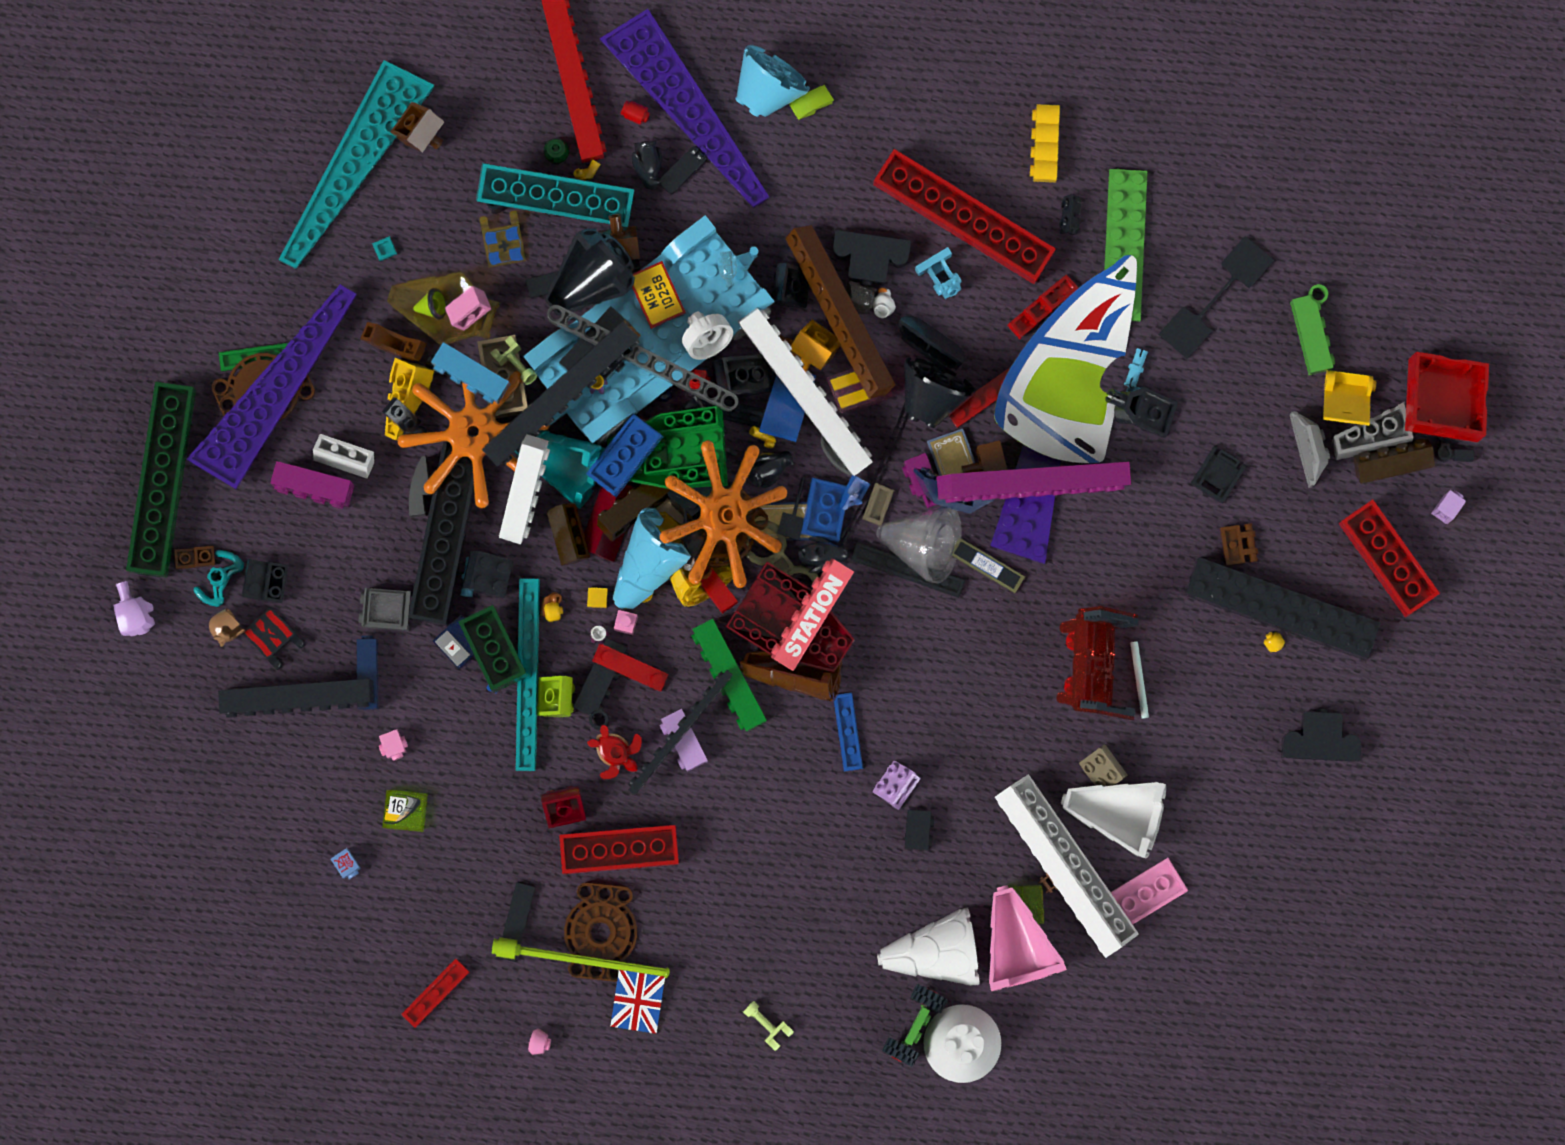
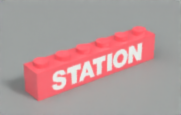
M832 558L830 561L827 560L822 567L824 572L820 578L817 577L814 580L811 593L805 595L801 602L803 606L800 611L796 610L791 618L792 624L784 629L781 635L783 637L779 644L776 643L771 651L773 654L771 658L792 671L796 668L854 571Z

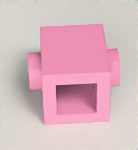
M397 729L379 736L381 741L379 749L382 756L386 755L388 759L392 758L394 761L402 758L403 753H406L407 741L404 736H400Z

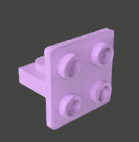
M893 761L881 780L877 782L873 793L899 810L921 778L912 770Z

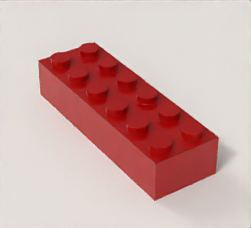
M1373 499L1339 523L1342 530L1405 618L1440 594Z
M676 825L559 835L563 875L679 865Z

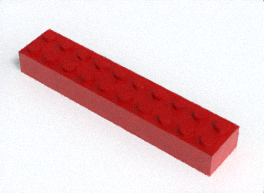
M895 149L874 179L873 185L1032 284L1036 283L1055 253L1056 249Z

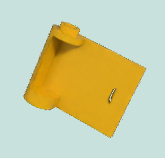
M1327 370L1324 385L1323 420L1369 426L1371 392H1375L1376 380H1373V376Z

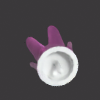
M602 625L595 626L590 631L592 643L599 641L600 644H604V638L610 636L609 632Z

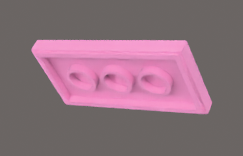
M1166 858L1110 893L1133 925L1181 896L1188 889L1169 858Z

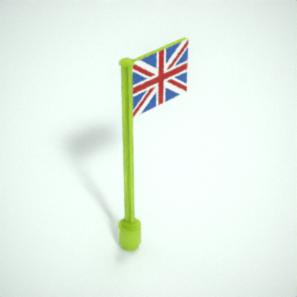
M501 937L499 939L494 938L492 954H496V957L515 959V955L519 956L520 954L618 969L619 973L610 1027L657 1033L664 981L670 974L668 967L660 968L523 947L521 944H517L518 940Z

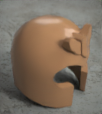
M228 608L215 614L209 622V630L213 638L220 643V647L245 631L238 626L240 624Z

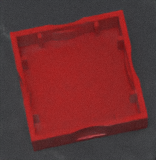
M1415 352L1408 359L1405 431L1471 442H1479L1484 438L1487 425L1486 394L1488 390L1489 363L1465 359L1454 360L1440 355Z

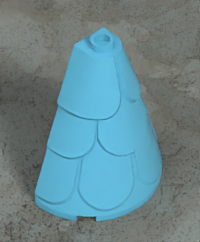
M656 508L642 509L635 521L629 545L624 555L623 565L619 569L613 595L615 605L621 609H634L652 595L654 590L666 582L671 575L684 566L691 557L682 544L672 542L665 544L660 540L661 532L656 525L661 526L664 519Z

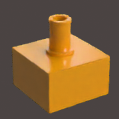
M812 319L795 338L791 345V351L802 357L801 361L803 362V370L805 372L808 371L811 364L822 370L834 357L841 344L836 335Z

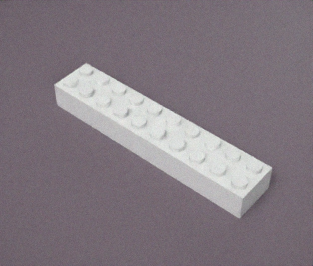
M1029 774L995 796L999 806L1005 811L1010 822L1016 827L1021 838L1027 843L1032 854L1038 859L1043 870L1052 879L1054 886L1063 895L1065 902L1072 908L1077 919L1083 924L1088 935L1092 937L1105 958L1139 935Z

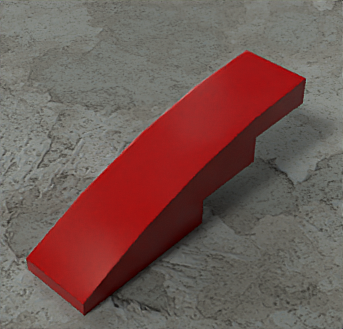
M1066 274L1024 309L1007 326L1021 339L1078 289L1077 285Z

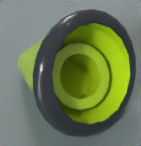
M432 288L413 307V310L441 320L446 314L444 296L439 289Z

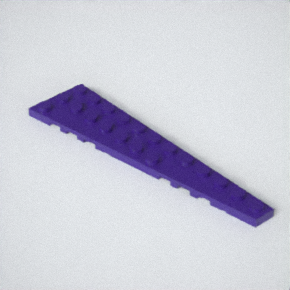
M340 284L323 303L321 308L313 314V317L306 325L299 330V333L287 344L285 349L277 355L248 388L246 393L241 396L234 407L227 412L220 423L212 429L205 440L191 453L187 460L234 489H237L357 294Z
M1024 444L1016 465V469L1060 467L1059 459L1043 455ZM1055 495L1005 499L990 547L1045 564Z

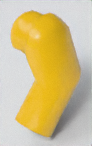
M592 160L588 168H578L574 171L573 175L575 179L591 180L600 164Z

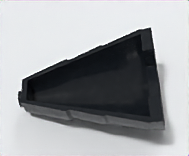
M596 229L579 231L574 236L568 252L563 258L558 274L553 279L545 299L546 303L550 307L559 305L574 312L582 310L587 306L624 296L630 291L635 281V277L632 274L634 266L630 256L615 238L605 232L601 234ZM553 310L556 315H561L560 311Z

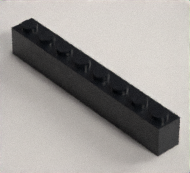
M371 679L218 690L219 714L226 715V718H235L237 714L244 713V716H256V712H263V715H274L275 711L281 710L283 714L294 713V709H301V712H312V708L327 711L331 710L333 706H338V709H350V705H357V708L369 707V704L375 703L374 683Z

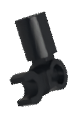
M1437 436L1440 444H1438L1436 456L1440 462L1444 463L1449 461V459L1458 462H1473L1474 449L1454 448V450H1451L1449 442L1452 438Z

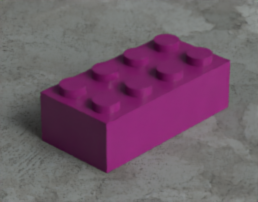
M276 461L270 482L278 493L288 495V492H291L295 497L304 500L310 497L313 502L319 504L329 502L332 507L338 509L349 507L354 490V484L350 480Z

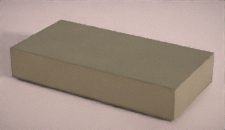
M875 483L863 520L882 526L894 490Z

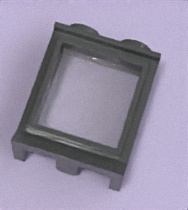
M365 588V591L361 592L360 604H363V612H359V623H362L361 626L363 628L409 631L408 615L412 592Z

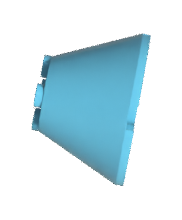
M747 45L744 49L735 100L750 108L749 112L756 117L759 115L766 117L807 94L810 89L809 86L807 88L805 86L807 81L792 66L776 55L771 57L765 54V49L761 47Z

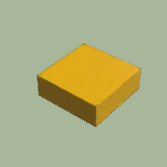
M588 588L587 607L607 608L608 589Z

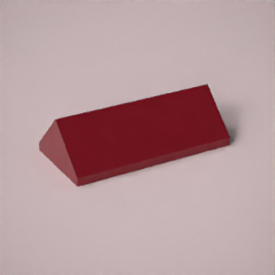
M626 484L617 497L601 487L584 532L590 554L612 562L615 561L625 532L614 541H611L597 526L598 515L603 510L610 509L619 498L623 499L626 497L628 492L634 487Z

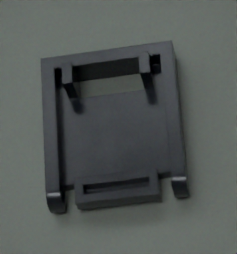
M1214 445L1190 485L1223 504L1247 465L1243 464L1240 470H1238L1237 466L1240 461L1222 449L1217 456L1214 455L1217 447ZM1205 480L1220 489V491L1216 495L1201 485L1202 482Z

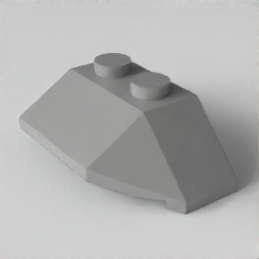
M1294 411L1290 413V419L1308 488H1312L1326 467L1330 454L1328 448L1324 447L1325 435L1323 429L1320 430L1318 424Z

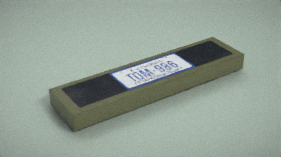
M961 538L957 540L949 554L1013 593H1016L1025 576Z

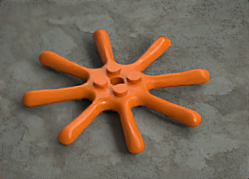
M514 371L507 379L510 386L499 404L493 402V404L490 403L485 408H480L476 405L475 394L467 390V385L464 383L462 385L465 407L461 411L451 409L423 384L417 383L413 386L412 392L415 396L449 420V427L445 431L403 434L398 437V445L402 448L447 441L452 445L451 454L424 484L423 489L426 493H435L456 462L461 457H468L473 465L475 504L479 508H485L488 505L489 500L482 459L486 454L482 451V448L509 424L497 422L495 414L522 383L520 378L522 374L519 371ZM543 425L539 429V431L547 430L550 425H548L547 427ZM472 428L479 429L476 437L469 436V431ZM511 455L512 459L506 465L515 472L518 459Z
M707 440L702 443L701 450L712 486L709 496L701 495L673 475L665 479L667 488L700 506V517L697 520L663 530L660 533V540L667 544L699 529L706 530L707 539L689 573V582L694 585L699 584L716 543L719 540H723L728 552L734 585L737 588H743L747 580L736 545V536L743 532L773 553L780 552L782 543L750 525L746 520V515L751 509L786 498L787 490L785 487L779 486L746 501L741 498L740 491L760 452L759 448L755 445L747 448L731 487L725 489L721 483L714 444L712 441Z

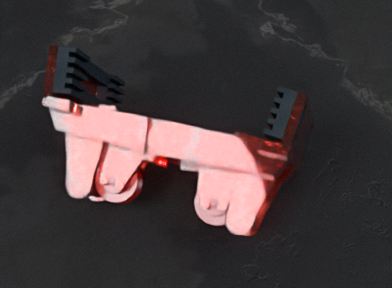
M1103 606L1078 609L1075 619L1060 624V631L1066 634L1069 633L1066 638V645L1070 650H1073L1075 655L1073 658V676L1066 679L1064 683L1065 692L1057 694V701L1059 703L1070 705L1074 708V711L1134 720L1135 709L1112 706L1114 680L1112 671L1114 670L1115 629L1139 626L1138 614Z

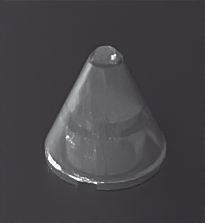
M942 506L883 523L877 529V537L884 546L926 581L941 583L949 576L957 560L952 558L956 542L958 541L960 544L961 520L956 510Z

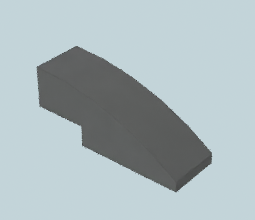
M426 456L421 457L411 482L409 493V516L411 518L426 516L424 497L431 496V494L426 493L423 489L424 484L429 479Z

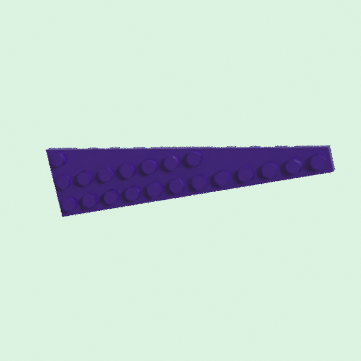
M648 9L600 38V41L753 208L769 199L767 192Z

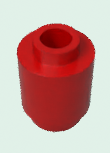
M626 101L621 110V115L625 119L642 125L643 122L646 123L650 116L648 107L634 101Z

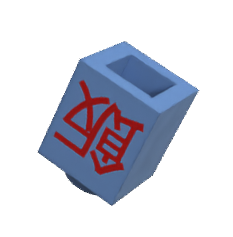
M348 848L331 858L342 878L346 879L348 877L350 880L359 874L358 870L361 867Z

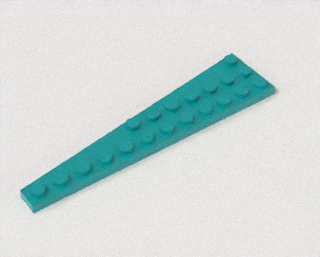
M385 60L382 62L285 246L279 261L295 269L299 267L396 139L390 132L411 102L421 105L435 86Z

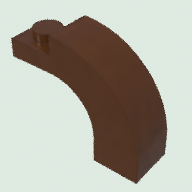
M367 322L360 340L374 347L414 362L415 360L420 361L427 343L421 340L399 335L371 322Z

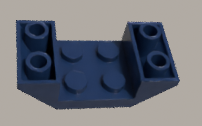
M921 467V469L914 468L913 470L924 494L934 504L970 514L994 501L993 499L946 503L945 499L938 500V475L932 473V470L926 467Z

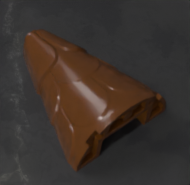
M756 651L746 653L744 660L740 662V671L746 677L773 687L779 686L783 689L799 692L824 701H835L840 688L842 661L835 672L799 663L794 671L771 658V655L767 652Z

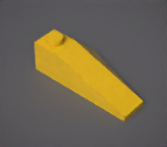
M395 358L389 382L393 383L392 394H388V400L391 401L393 397L397 398L415 414L422 400L413 394L412 388L415 384L421 383L429 389L433 380L434 370ZM386 416L385 436L398 441V437L403 434V431Z

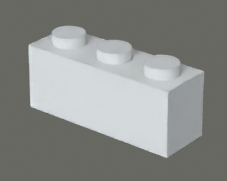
M322 434L319 435L313 448L314 461L364 478H368L374 465L373 451Z

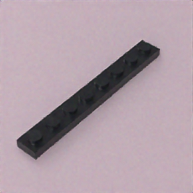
M728 670L724 673L721 671L714 679L716 681L715 685L712 688L709 686L703 692L702 696L704 698L700 703L696 701L690 708L692 713L688 717L684 716L677 724L679 726L678 730L675 733L672 731L666 737L667 743L663 748L661 746L657 748L653 753L655 758L651 763L647 761L640 769L642 771L641 775L638 778L635 776L628 784L630 788L628 790L634 796L733 677V674Z

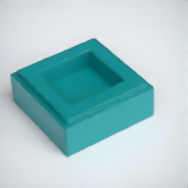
M390 236L372 243L379 261L397 255Z

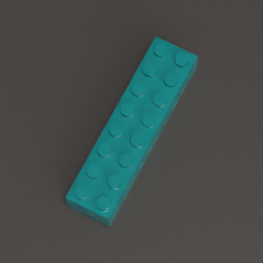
M482 163L476 201L610 224L609 215L621 214L622 226L628 227L634 189Z

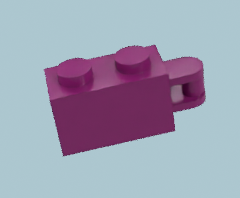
M924 453L904 461L902 470L905 477L910 478L911 484L909 488L912 495H916L917 499L922 497L926 508H930L937 504H934L930 499L927 500L913 472L914 468L921 469V467L932 470L927 455Z

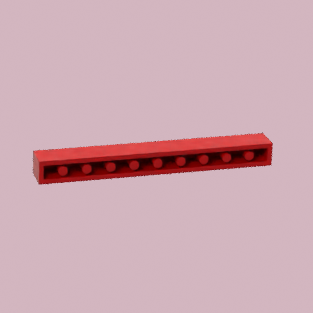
M541 0L582 163L604 158L603 153L607 151L604 141L600 142L599 134H602L600 123L595 122L594 117L598 115L595 105L591 106L590 98H593L591 87H587L585 83L589 79L586 69L582 70L581 62H584L582 51H577L576 45L579 44L577 33L573 34L572 27L575 24L573 16L568 15L567 9L570 8L569 0Z

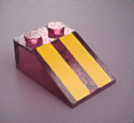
M853 368L826 378L840 413L877 405L893 396L890 390L887 395L868 398Z

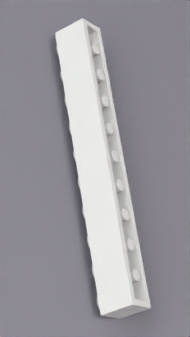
M755 308L739 320L738 323L850 473L855 476L872 463L870 459L872 457L871 453L866 447L862 448L859 442L861 440L855 432L851 433L848 430L849 424L843 416L839 418L836 414L838 409L833 402L828 403L824 398L826 396L824 390L820 386H815L813 383L815 378L809 371L805 372L801 367L803 362L797 355L795 357L790 352L792 348L786 340L782 341L778 335L781 333L775 325L771 326L768 323L767 319L769 317L763 309L759 311L758 308Z

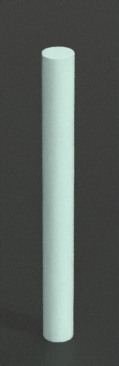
M1131 642L1141 719L1149 718L1138 642Z

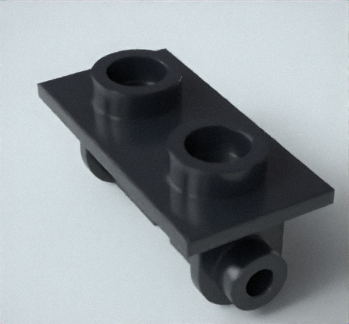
M1070 194L1064 196L1061 202L1060 234L1069 232L1070 235H1077L1080 218L1074 217V214H1080L1081 200L1080 197Z

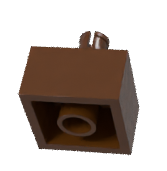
M411 102L390 133L405 145L423 153L428 144L434 149H438L441 146L443 140L435 134L444 121L430 109Z
M621 214L609 215L611 229L598 232L601 234L605 232L615 238L627 251L631 260L640 259L636 226L622 227Z
M1000 440L977 446L978 462L961 466L963 473L1008 470Z

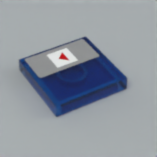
M461 615L433 640L458 669L474 656L458 622L464 619Z

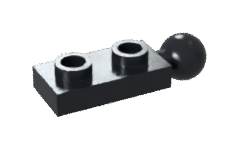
M395 397L392 398L382 411L405 434L427 433L423 426H418L421 420Z

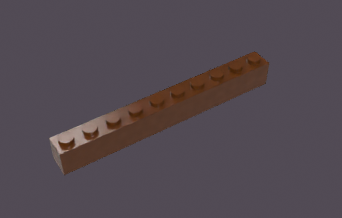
M812 225L794 228L785 239L868 398L887 395L895 386V383Z

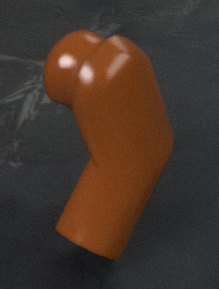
M553 592L543 598L540 616L545 617V604L551 602L559 604L562 601V596L559 593Z

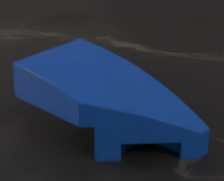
M852 475L842 497L840 508L846 510L850 506L862 504L861 500L870 484Z

